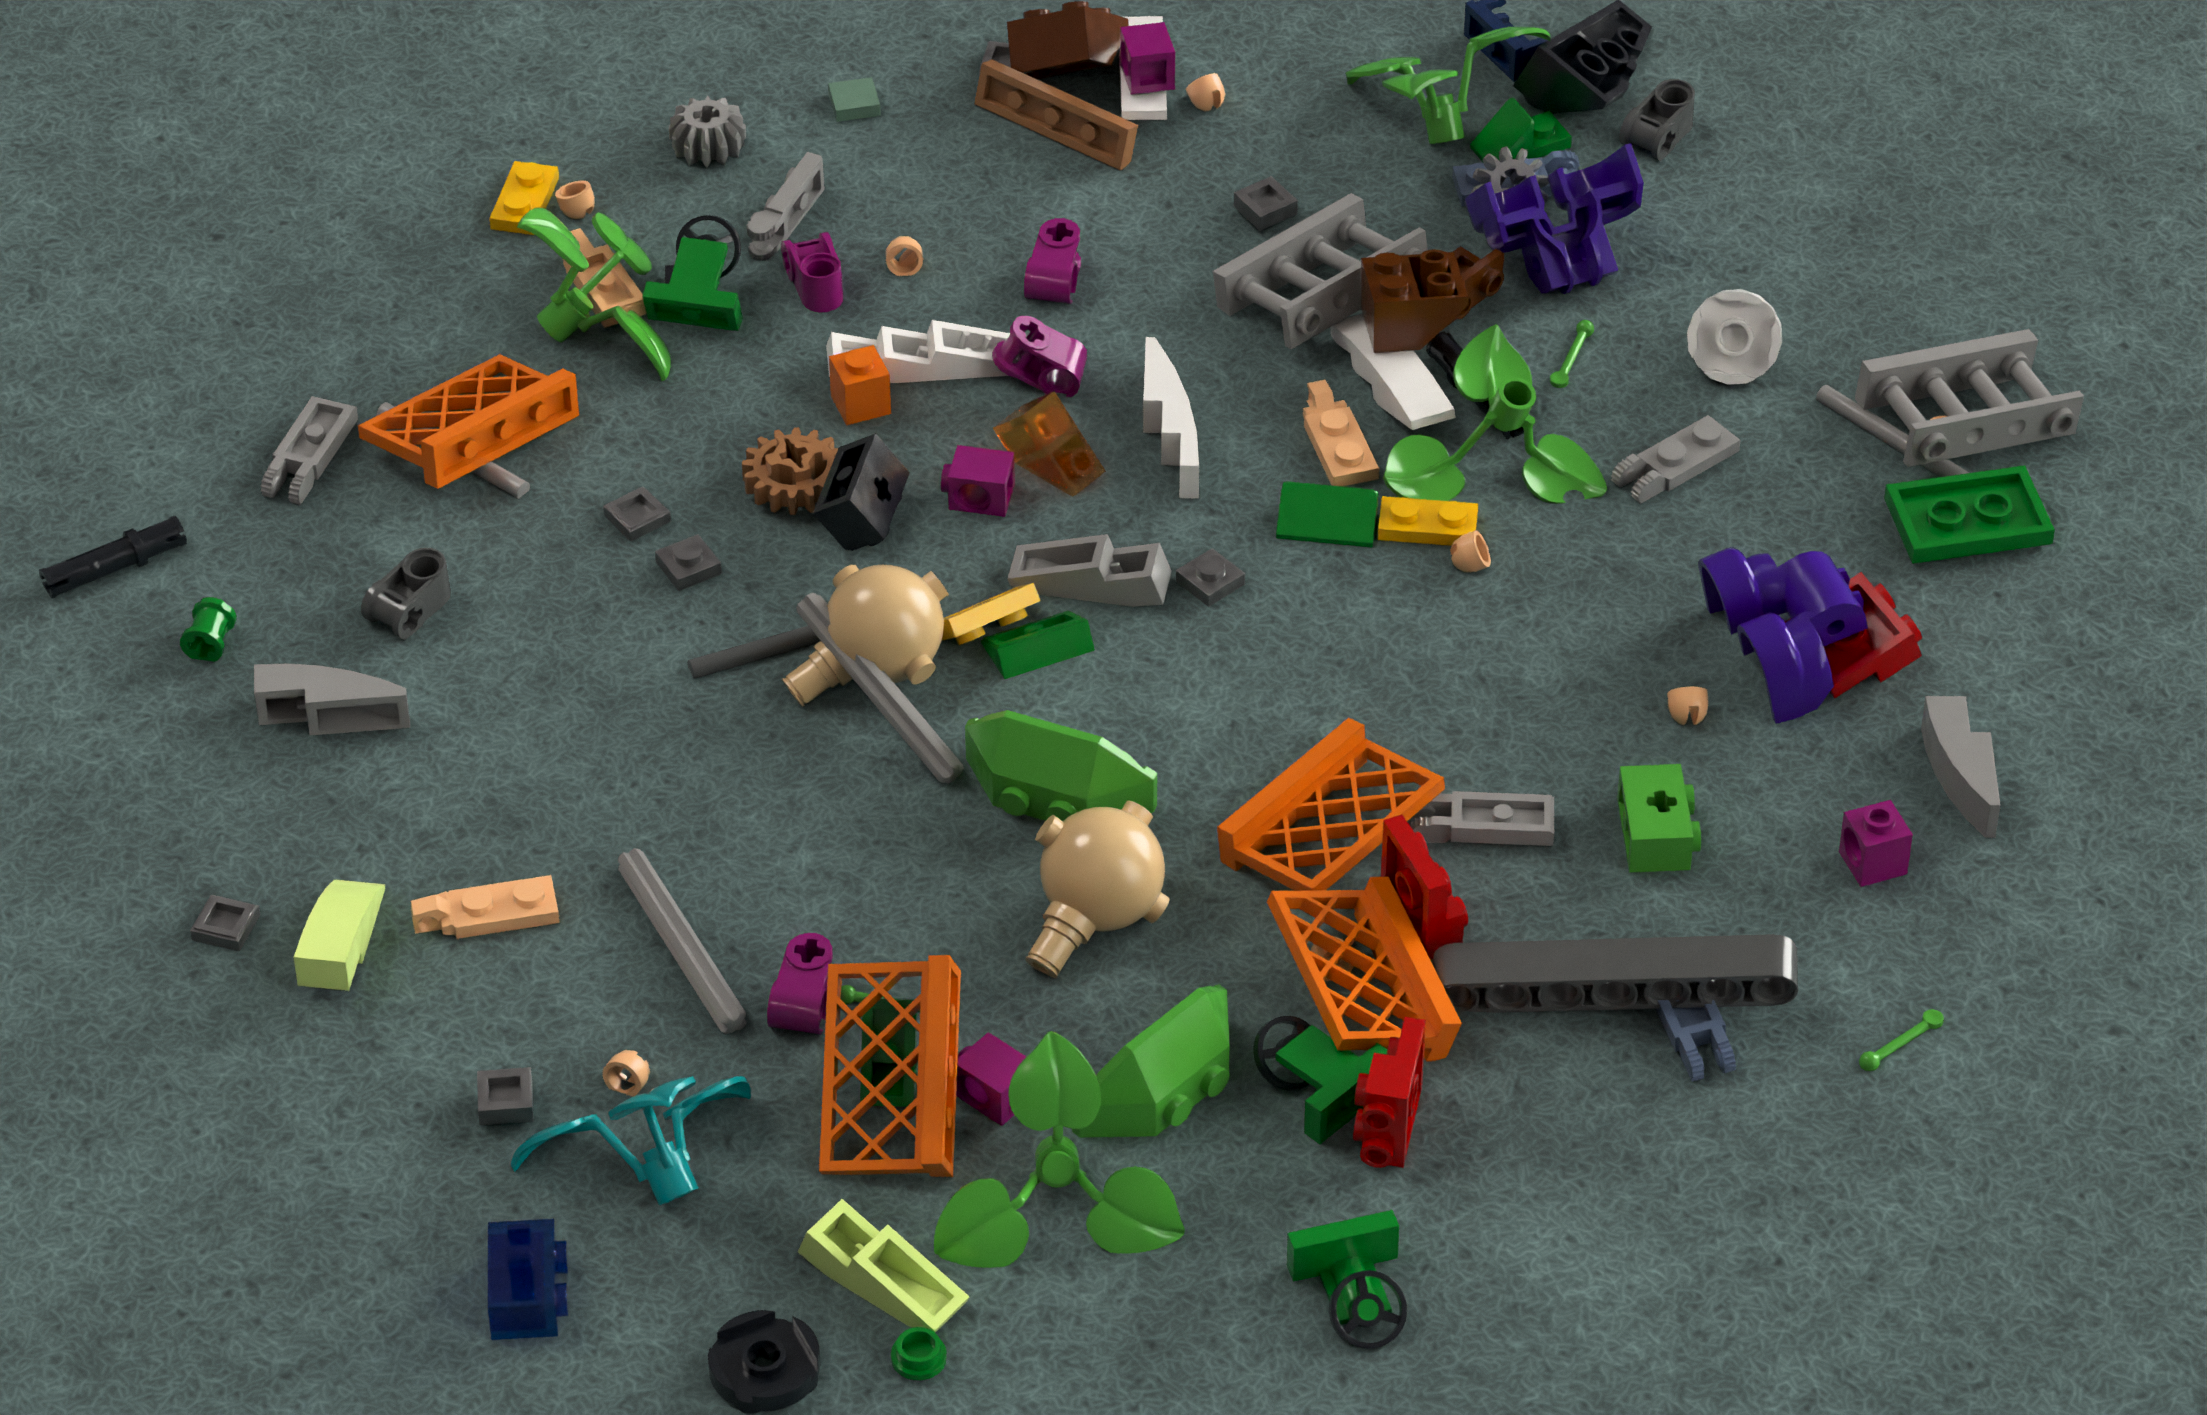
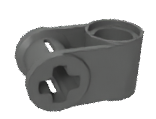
M1668 79L1659 83L1637 107H1634L1626 115L1619 133L1620 143L1623 145L1634 144L1652 152L1654 159L1662 161L1693 127L1695 90L1692 85L1680 79Z
M419 548L408 553L396 567L381 580L372 584L367 590L361 604L362 616L371 622L379 620L392 627L394 634L403 640L409 638L450 599L451 588L444 555L439 550L433 548Z

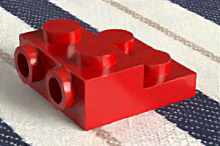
M1862 572L1850 579L1849 588L1851 591H1859L1864 600L1863 611L1866 615L1868 628L1824 646L1834 684L1829 693L1834 699L1872 674L1881 683L1922 656L1917 642L1923 638L1914 621L1907 614L1900 618L1894 611L1896 608L1895 602L1881 583L1874 587Z
M1403 814L1383 820L1381 877H1389L1430 960H1432L1435 951L1439 947L1446 944L1463 943L1464 927L1469 922L1467 909L1460 897L1452 895V886L1448 873L1430 857L1423 835L1420 832L1414 833Z
M1405 1017L1400 1038L1390 1037L1387 1055L1374 1053L1369 1074L1359 1073L1355 1092V1105L1364 1106V1108L1357 1110L1353 1141L1362 1142L1360 1158L1361 1161L1369 1166L1382 1168L1390 1165L1404 1168L1422 1092L1426 1020Z

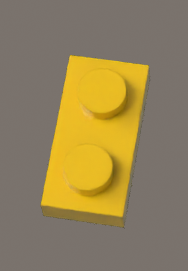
M514 161L489 218L490 229L534 235L529 231L517 228L518 223L531 209L547 208L559 179L558 167L533 162Z
M1382 496L1378 540L1452 546L1453 542L1460 536L1476 530L1478 503Z
M1034 583L1012 588L944 617L942 640L956 638L958 645L985 635L983 626L995 620H998L1000 626L1003 627L1027 617L1028 614L1025 608L1041 601Z

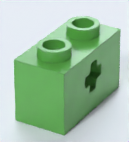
M1681 764L1620 766L1617 802L1629 873L1691 870L1692 852H1700L1701 829L1699 821H1691L1690 815H1694L1695 810L1694 788L1692 784H1684Z

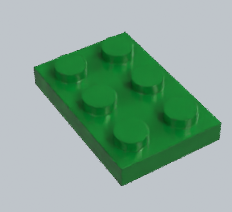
M2025 465L1886 484L1884 500L1912 564L2053 544L2055 529Z

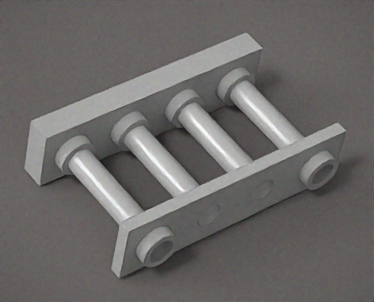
M1350 193L1213 271L1217 307L1229 316L1252 303L1273 312L1282 318L1285 346L1293 349L1361 310V261L1343 253L1345 250L1360 244L1375 252L1368 257H1375L1380 253L1387 252L1398 255L1421 254L1427 251L1426 231L1419 227L1393 241L1366 227L1363 199ZM1324 263L1340 271V273L1325 281L1309 273V271ZM1290 283L1302 289L1305 293L1290 301L1273 291Z
M2030 329L1862 361L1855 400L1863 410L1890 405L1910 430L1903 462L1907 467L2075 434L2084 395L2080 390L2051 395L2032 371L2038 339ZM2015 380L2031 400L2010 404L1995 384ZM1974 388L1989 408L1968 412L1953 392ZM1932 397L1947 417L1926 421L1912 403V400Z

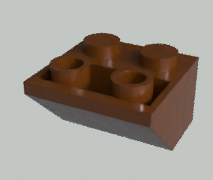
M1085 1L1062 4V11L1052 13L1046 9L1026 11L1023 13V19L1007 22L1011 68L1035 79H1044L1109 66L1112 64L1120 47V27L1129 26L1128 18L1111 14L1110 8H1090L1089 3Z
M1432 249L1414 255H1398L1387 252L1380 253L1375 257L1361 258V310L1374 353L1421 350L1468 306L1467 290L1454 252Z

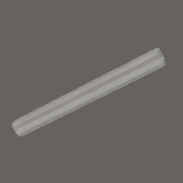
M816 593L806 595L796 607L797 613L832 652L838 662L936 779L942 783L953 782L962 774L964 770L963 764L885 671H881L874 662L857 654L854 661L835 644L828 631L830 619L827 602Z
M636 848L632 849L629 853L623 852L618 857L620 864L619 872L720 1031L730 1034L735 1030L744 1028L746 1026L745 1010L644 852Z

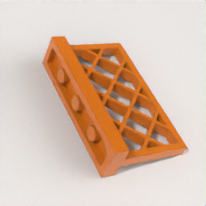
M499 354L358 425L359 438L422 467L425 483L439 489L579 416L576 374L562 368L547 376ZM500 372L506 375V377H493ZM505 391H510V392H508V393H487V394H484V392H505ZM463 393H477V394L458 395V394H463ZM475 409V410H472V411H451V412H449V410ZM425 411H441V412L422 413V412H425ZM432 427H439V429H418V430H413L414 428H432ZM391 429H405V430H398V431H386V430H391Z
M1348 718L1217 826L1220 861L1234 871H1238L1242 866L1246 865L1294 891L1327 890L1382 843L1383 820L1403 814L1407 821L1445 790L1444 777L1366 739L1365 725ZM1367 760L1385 768L1382 771L1355 773L1367 763ZM1414 782L1421 786L1416 791L1394 793L1393 784ZM1387 785L1388 794L1358 797L1357 788ZM1351 789L1352 798L1322 801L1332 791ZM1391 809V813L1383 819L1364 821L1361 819V812ZM1355 813V822L1325 824V816ZM1319 817L1320 825L1289 828L1300 818ZM1358 836V841L1352 846L1329 849V839ZM1322 840L1323 849L1292 853L1291 843ZM1286 845V853L1263 855L1259 853L1266 846ZM1325 864V869L1313 879L1296 872L1294 869L1296 867Z
M1370 877L1365 890L1271 891L1267 904L1337 1050H1369L1376 1043L1388 1049L1390 1037L1400 1038L1402 1030L1387 1021L1392 1014L1403 1021L1405 1017L1426 1020L1424 1048L1426 1062L1447 1058L1462 1022L1389 877ZM1290 909H1300L1313 916L1315 920L1310 924L1292 914ZM1334 909H1354V916L1358 923L1334 911ZM1325 923L1348 937L1342 942L1322 931L1319 927ZM1355 940L1370 948L1376 960L1351 947ZM1308 941L1333 954L1331 959L1328 961L1310 951L1307 946ZM1342 959L1366 974L1360 979L1337 966V964ZM1374 977L1387 984L1394 997L1369 984V982ZM1328 978L1351 991V993L1346 998L1328 988L1324 980ZM1360 996L1384 1011L1378 1016L1356 1004V999ZM1345 1015L1370 1030L1348 1031L1342 1018Z
M929 955L928 961L828 964L819 1172L821 1174L928 1173L931 1177H953L961 970L950 955ZM921 976V994L904 1009L888 991L902 977ZM886 977L880 984L874 979ZM864 978L874 990L857 1007L851 1010L841 1000L842 979ZM884 997L900 1014L877 1036L860 1018ZM840 1009H842L847 1014V1016L841 1022ZM919 1010L920 1024L913 1018ZM909 1022L919 1032V1045L902 1061L885 1043ZM856 1023L872 1041L849 1062L839 1052V1039ZM881 1048L898 1066L874 1087L858 1070ZM838 1060L845 1066L839 1074ZM917 1062L918 1076L911 1070ZM904 1074H907L917 1084V1097L900 1113L883 1095ZM854 1075L870 1093L847 1114L836 1103L837 1090ZM879 1100L896 1118L872 1140L856 1121ZM837 1112L843 1120L835 1126ZM915 1114L916 1128L909 1122ZM904 1125L915 1136L914 1159H891L881 1147ZM852 1127L868 1145L853 1160L834 1161L835 1142ZM876 1152L882 1158L880 1160H869Z

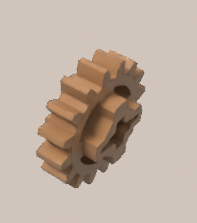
M794 428L789 435H784L780 430H775L774 439L771 441L767 438L759 437L757 439L758 449L748 447L746 450V460L742 461L743 481H745L746 494H754L755 504L757 505L769 501L771 512L774 513L782 506L788 507L790 515H795L798 507L803 506L812 513L838 451V448L834 447V439L829 437L820 441L817 430H813L807 436H803L799 428Z

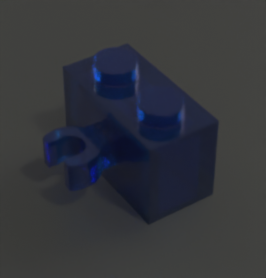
M554 1219L488 1222V1316L491 1340L558 1336V1317L569 1316L567 1283H558V1274L568 1273L567 1240L557 1241Z

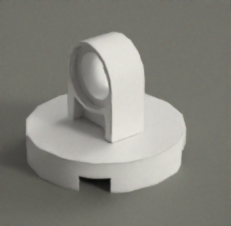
M1742 289L1723 290L1707 298L1694 312L1687 331L1688 351L1691 357L1694 358L1697 366L1710 379L1727 385L1747 384L1763 375L1775 363L1782 345L1781 322L1774 308L1760 295Z

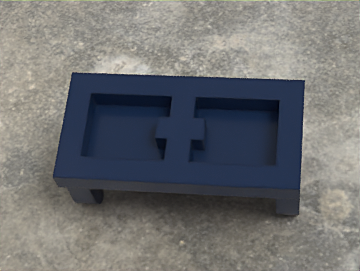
M1471 0L1466 2L1464 35L1470 39L1499 28L1514 27L1509 22V16L1506 13L1494 14L1492 12L1494 8L1505 5L1506 0H1480L1477 2ZM1519 35L1494 42L1480 51L1515 82L1538 46L1548 40L1536 38L1529 41L1524 35Z

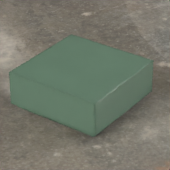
M872 77L828 83V94L836 122L881 116L880 102Z

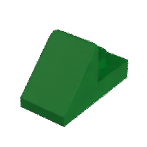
M1512 97L1505 102L1472 141L1470 148L1482 162L1487 154H1491L1499 160V151L1502 147L1509 148L1512 159L1516 158L1521 148L1528 151L1526 158H1539L1547 156L1552 151H1562L1571 148L1572 136L1550 111L1530 117L1515 98Z
M881 998L862 1016V1021L878 1036L900 1013L885 998ZM894 998L904 1009L915 1000ZM917 1013L913 1016V1018H914L916 1021H917ZM907 1022L885 1044L903 1061L916 1048L917 1030ZM863 1030L861 1051L872 1041ZM880 1048L861 1067V1074L876 1087L898 1065ZM917 1063L911 1068L915 1074L917 1072ZM904 1074L883 1096L893 1106L907 1107L914 1100L916 1083L907 1074ZM862 1083L860 1085V1102L870 1093ZM878 1100L873 1106L884 1105Z

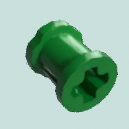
M206 597L194 605L192 610L194 620L191 627L185 629L182 633L180 647L191 659L215 662L220 659L224 652L225 644L223 639L226 633L234 628L237 615L235 610L223 600Z

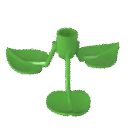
M1505 27L1470 38L1466 47L1458 101H1454L1453 93L1436 95L1433 83L1458 76V71L1429 70L1415 74L1411 66L1421 64L1420 58L1393 57L1357 66L1345 72L1347 84H1353L1364 76H1372L1389 71L1404 74L1382 81V86L1410 99L1416 96L1421 107L1422 117L1425 118L1429 144L1461 139L1465 135L1460 112L1468 111L1467 94L1475 53L1494 42L1519 35H1532L1551 41L1550 33L1545 29L1536 27ZM1424 88H1425L1426 93H1427V98H1425V95H1424V93H1423V91H1422V89H1424Z
M544 208L531 209L520 220L517 228L524 229L538 236L571 266L558 291L550 297L552 302L537 314V319L541 326L551 337L563 343L578 328L585 333L592 325L614 317L645 352L656 368L661 381H664L670 372V353L663 339L644 319L632 310L626 312L620 306H615L591 317L589 311L593 309V304L587 297L588 293L622 258L639 275H646L651 270L650 259L643 249L631 238L627 237L625 232L613 220L597 212L592 217V224L601 238L616 252L581 289L574 287L571 291H568L578 272H584L589 267V263L579 250L580 245L577 239L553 213Z
M1497 324L1478 334L1466 345L1456 361L1453 372L1455 385L1463 397L1473 402H1489V410L1484 420L1457 452L1450 457L1445 446L1435 438L1421 434L1403 438L1394 445L1389 453L1383 475L1386 486L1400 498L1449 501L1455 498L1465 485L1464 475L1455 464L1463 459L1491 425H1494L1501 431H1512L1523 427L1525 451L1532 457L1524 463L1522 477L1527 488L1535 497L1544 502L1557 504L1566 503L1563 500V496L1569 490L1582 492L1585 499L1602 497L1607 491L1602 473L1590 456L1574 441L1561 435L1547 434L1540 439L1537 447L1534 445L1533 425L1536 420L1529 413L1535 403L1536 392L1532 386L1531 371L1523 357L1507 341Z
M1049 1031L1035 1049L1019 1064L1011 1078L1008 1092L1012 1112L1023 1125L1037 1131L1053 1127L1052 1136L1046 1137L1037 1146L1035 1152L1036 1170L1030 1173L1029 1180L1018 1196L1010 1201L1005 1186L993 1178L978 1179L961 1187L948 1201L938 1219L934 1234V1252L942 1259L965 1266L995 1268L1010 1265L1023 1253L1029 1237L1027 1220L1017 1209L1025 1204L1040 1182L1059 1188L1075 1181L1079 1183L1090 1198L1098 1202L1087 1216V1231L1101 1248L1110 1253H1140L1158 1249L1179 1240L1184 1235L1185 1228L1180 1218L1173 1192L1164 1179L1154 1171L1137 1166L1122 1168L1109 1176L1102 1193L1089 1181L1086 1173L1079 1169L1077 1147L1072 1140L1063 1136V1126L1071 1129H1083L1093 1123L1101 1105L1100 1085L1093 1068L1079 1049L1060 1034Z

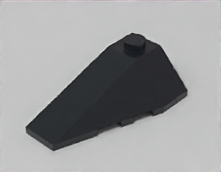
M1616 0L1553 37L1551 41H1546L1538 46L1513 87L1524 95L1528 104L1542 110L1544 113L1548 111L1555 114L1604 109L1622 98L1630 84L1629 79L1636 69L1637 59L1643 51L1652 26L1622 1Z

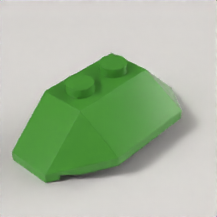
M1009 710L989 714L980 719L977 717L969 719L965 725L966 760L992 805L1002 808L1008 814L1014 816L1024 814L1045 821L1050 816L1055 815L1064 821L1074 813L1088 808L1112 807L1122 809L1126 801L1138 803L1150 813H1153L1157 807V772L1148 766L1141 767L1128 753L1101 736Z
M1220 984L1214 987L1206 986L1196 989L1128 1042L1096 1075L1101 1090V1105L1095 1120L1088 1127L1072 1129V1132L1080 1138L1157 1136L1169 1125L1178 1126L1182 1124L1191 1113L1193 1106L1207 1095L1215 1097L1222 1092L1230 1077L1227 989Z

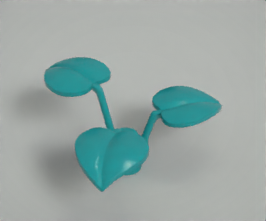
M694 1076L666 1082L652 1089L648 1094L643 1093L631 1097L608 1112L611 1120H618L637 1110H643L656 1144L655 1148L642 1154L646 1162L644 1165L603 1123L597 1114H592L553 1125L534 1134L516 1149L511 1161V1167L515 1172L534 1149L557 1136L595 1130L602 1135L634 1170L639 1183L648 1180L658 1205L661 1206L699 1189L688 1164L691 1158L686 1148L683 1128L684 1118L701 1103L725 1098L751 1099V1087L747 1078L743 1076L727 1078L685 1098L662 1114L664 1119L669 1120L672 1118L676 1148L672 1141L665 1142L653 1106L670 1107L678 1093L696 1084Z

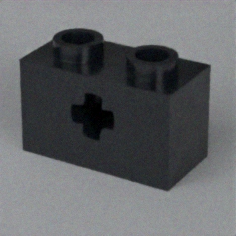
M876 433L838 448L813 514L845 550L853 551L867 545L875 546L883 541L890 531L889 526L897 505L902 499V492L910 472Z

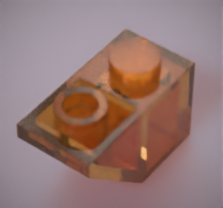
M1055 391L1023 404L993 427L1006 450L1014 452V462L1072 497L1106 472Z

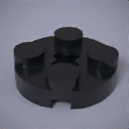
M757 1310L736 1316L720 1328L717 1332V1341L712 1346V1349L711 1347L709 1349L708 1365L711 1383L723 1399L734 1404L743 1413L754 1414L760 1411H774L789 1407L812 1392L818 1384L821 1364L817 1337L812 1329L802 1320L793 1316L792 1322L785 1319L775 1318V1311ZM759 1355H764L768 1360L778 1359L770 1366L761 1367L755 1364V1357Z

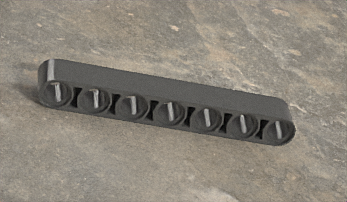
M1774 934L1452 943L1439 947L1433 957V966L1453 1006L1462 1007V1011L1504 1013L1659 1009L1658 1000H1669L1672 1008L1704 1007L1705 1004H1712V1000L1715 1001L1717 1007L1775 1006L1792 1001L1798 993L1797 946L1790 938Z

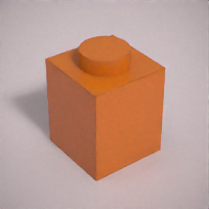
M874 345L829 356L831 397L846 425L891 414L890 374Z

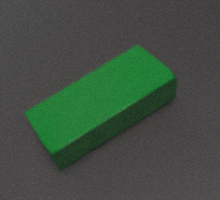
M1283 482L1276 538L1373 547L1378 516L1379 493L1374 489Z
M1069 610L984 637L981 640V644L1004 679L1095 650L1088 620Z

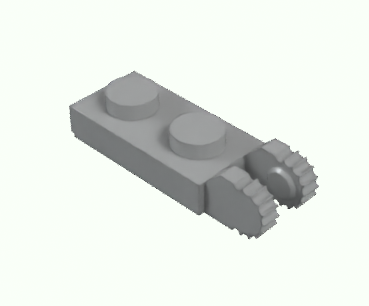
M807 152L798 165L788 171L784 184L776 195H771L768 198L764 210L756 212L751 216L746 227L747 235L752 239V243H749L750 246H748V252L752 258L762 261L775 256V253L781 248V242L788 239L825 190L822 156Z
M312 396L273 453V461L268 466L261 480L262 495L274 498L285 482L287 473L295 474V477L290 482L288 498L291 503L301 505L313 488L314 480L320 478L357 422V407Z
M1707 415L1637 455L1631 454L1625 460L1622 459L1614 467L1611 480L1621 488L1638 478V481L1632 487L1631 496L1641 504L1664 490L1670 491L1739 452L1741 440Z
M1452 791V794L1440 793L1414 815L1415 821L1411 822L1410 825L1414 833L1420 832L1423 835L1426 843H1446L1451 839V842L1553 846L1554 797L1552 795L1461 791Z

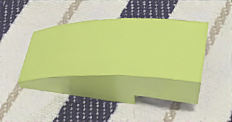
M333 880L325 888L308 917L294 954L298 986L350 990L357 964L363 963L385 891V884Z
M843 1199L807 1231L798 1250L800 1255L823 1274L912 1328L924 1327L936 1333L969 1299V1296L888 1224L879 1232Z

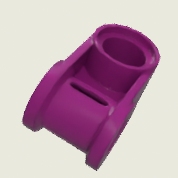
M1055 218L1048 220L1040 227L1032 257L1029 258L1025 271L1024 297L1026 299L1072 304L1070 293H1075L1077 277L1081 268V257L1077 253L1080 242V228L1072 220Z
M823 232L819 234L817 239L792 243L790 240L782 241L781 254L783 265L790 281H793L803 305L807 309L819 313L837 309L843 301L841 261L835 252L829 233Z
M1031 316L1017 317L1010 326L1009 337L999 342L992 351V359L995 365L1006 375L1018 378L1047 395H1052L1055 392L1067 394L1066 397H1073L1078 393L1088 357L1087 349L1080 341L1044 325L1041 321ZM1029 330L1030 333L1026 337L1025 331ZM1016 356H1017L1018 362H1017V363H1013V360H1014V359L1016 358Z
M804 933L789 941L777 980L773 983L769 995L767 1008L768 1027L822 1034L823 1030L819 1029L821 1019L826 1020L828 964H831L833 959V947L830 941L823 935Z

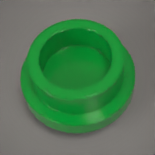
M914 1327L905 1330L899 1335L891 1349V1363L894 1370L902 1377L910 1380L930 1379L938 1375L946 1365V1347L938 1335L928 1328Z

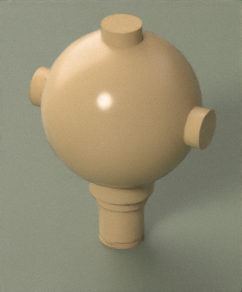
M849 565L840 570L833 579V585L836 589L827 605L830 619L828 631L835 644L854 661L857 654L874 662L881 671H885L894 683L909 679L912 684H919L927 680L935 671L936 665L932 660L939 649L943 637L944 618L940 601L949 595L940 580L932 571L921 578L908 569L894 565H873L860 570L856 565ZM822 641L813 646L815 651L808 656L809 659L789 673L785 679H782L783 683L802 707L829 687L833 688L838 683L844 686L853 679Z
M1126 801L1122 809L1112 807L1088 808L1074 813L1064 821L1052 815L1041 826L1035 840L1044 846L1040 862V875L1042 886L1050 905L1043 914V919L1045 920L1042 926L1043 931L1025 958L1031 967L1048 976L1057 978L1073 950L1078 949L1080 944H1087L1094 931L1119 930L1137 922L1142 917L1150 923H1154L1163 914L1170 900L1169 897L1161 892L1165 877L1164 856L1156 836L1148 827L1153 819V815L1146 808L1133 801Z

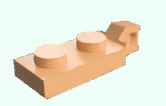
M579 228L570 232L579 242V250L589 263V267L584 272H578L573 281L575 286L581 289L614 253L608 244L594 248L584 232ZM563 259L566 273H568L571 266ZM620 262L587 295L593 304L592 310L595 315L615 306L622 307L626 312L632 310L639 316L646 314L642 298L643 294ZM614 317L601 322L604 328L618 324Z
M1326 380L1307 383L1309 389L1307 403L1309 407L1303 408L1304 428L1331 485L1343 487L1378 480V464L1350 406L1347 407V403L1344 400L1334 402L1333 392Z
M551 875L450 890L411 901L415 934L442 930L443 935H455L456 939L560 923Z

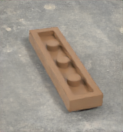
M993 59L981 64L975 105L1118 170L1124 169L1131 162L1138 129L1137 124Z

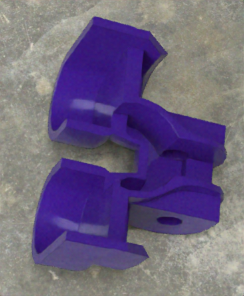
M1629 143L1619 148L1606 159L1590 167L1568 174L1564 173L1562 167L1548 175L1547 179L1557 207L1568 213L1569 223L1557 227L1553 226L1544 210L1545 203L1536 175L1530 176L1522 183L1496 194L1494 193L1492 183L1488 182L1465 198L1464 202L1474 230L1485 235L1487 244L1492 250L1498 249L1506 253L1522 249L1527 273L1541 294L1559 290L1562 294L1570 293L1573 285L1588 281L1591 286H1595L1601 282L1602 277L1612 275L1618 271L1604 225L1628 216L1641 207L1644 182L1632 144Z
M1733 547L1699 559L1698 566L1707 609L1710 614L1724 610L1731 635L1738 632L1743 655L1756 653L1764 674L1774 722L1777 724L1793 720L1817 710L1834 687L1831 668L1824 646L1868 628L1866 615L1863 611L1864 600L1859 591L1850 590V578L1845 568L1837 569L1830 556L1820 551L1801 553L1778 567L1768 553L1754 554L1746 558L1742 552ZM1787 613L1790 620L1785 623L1778 615Z

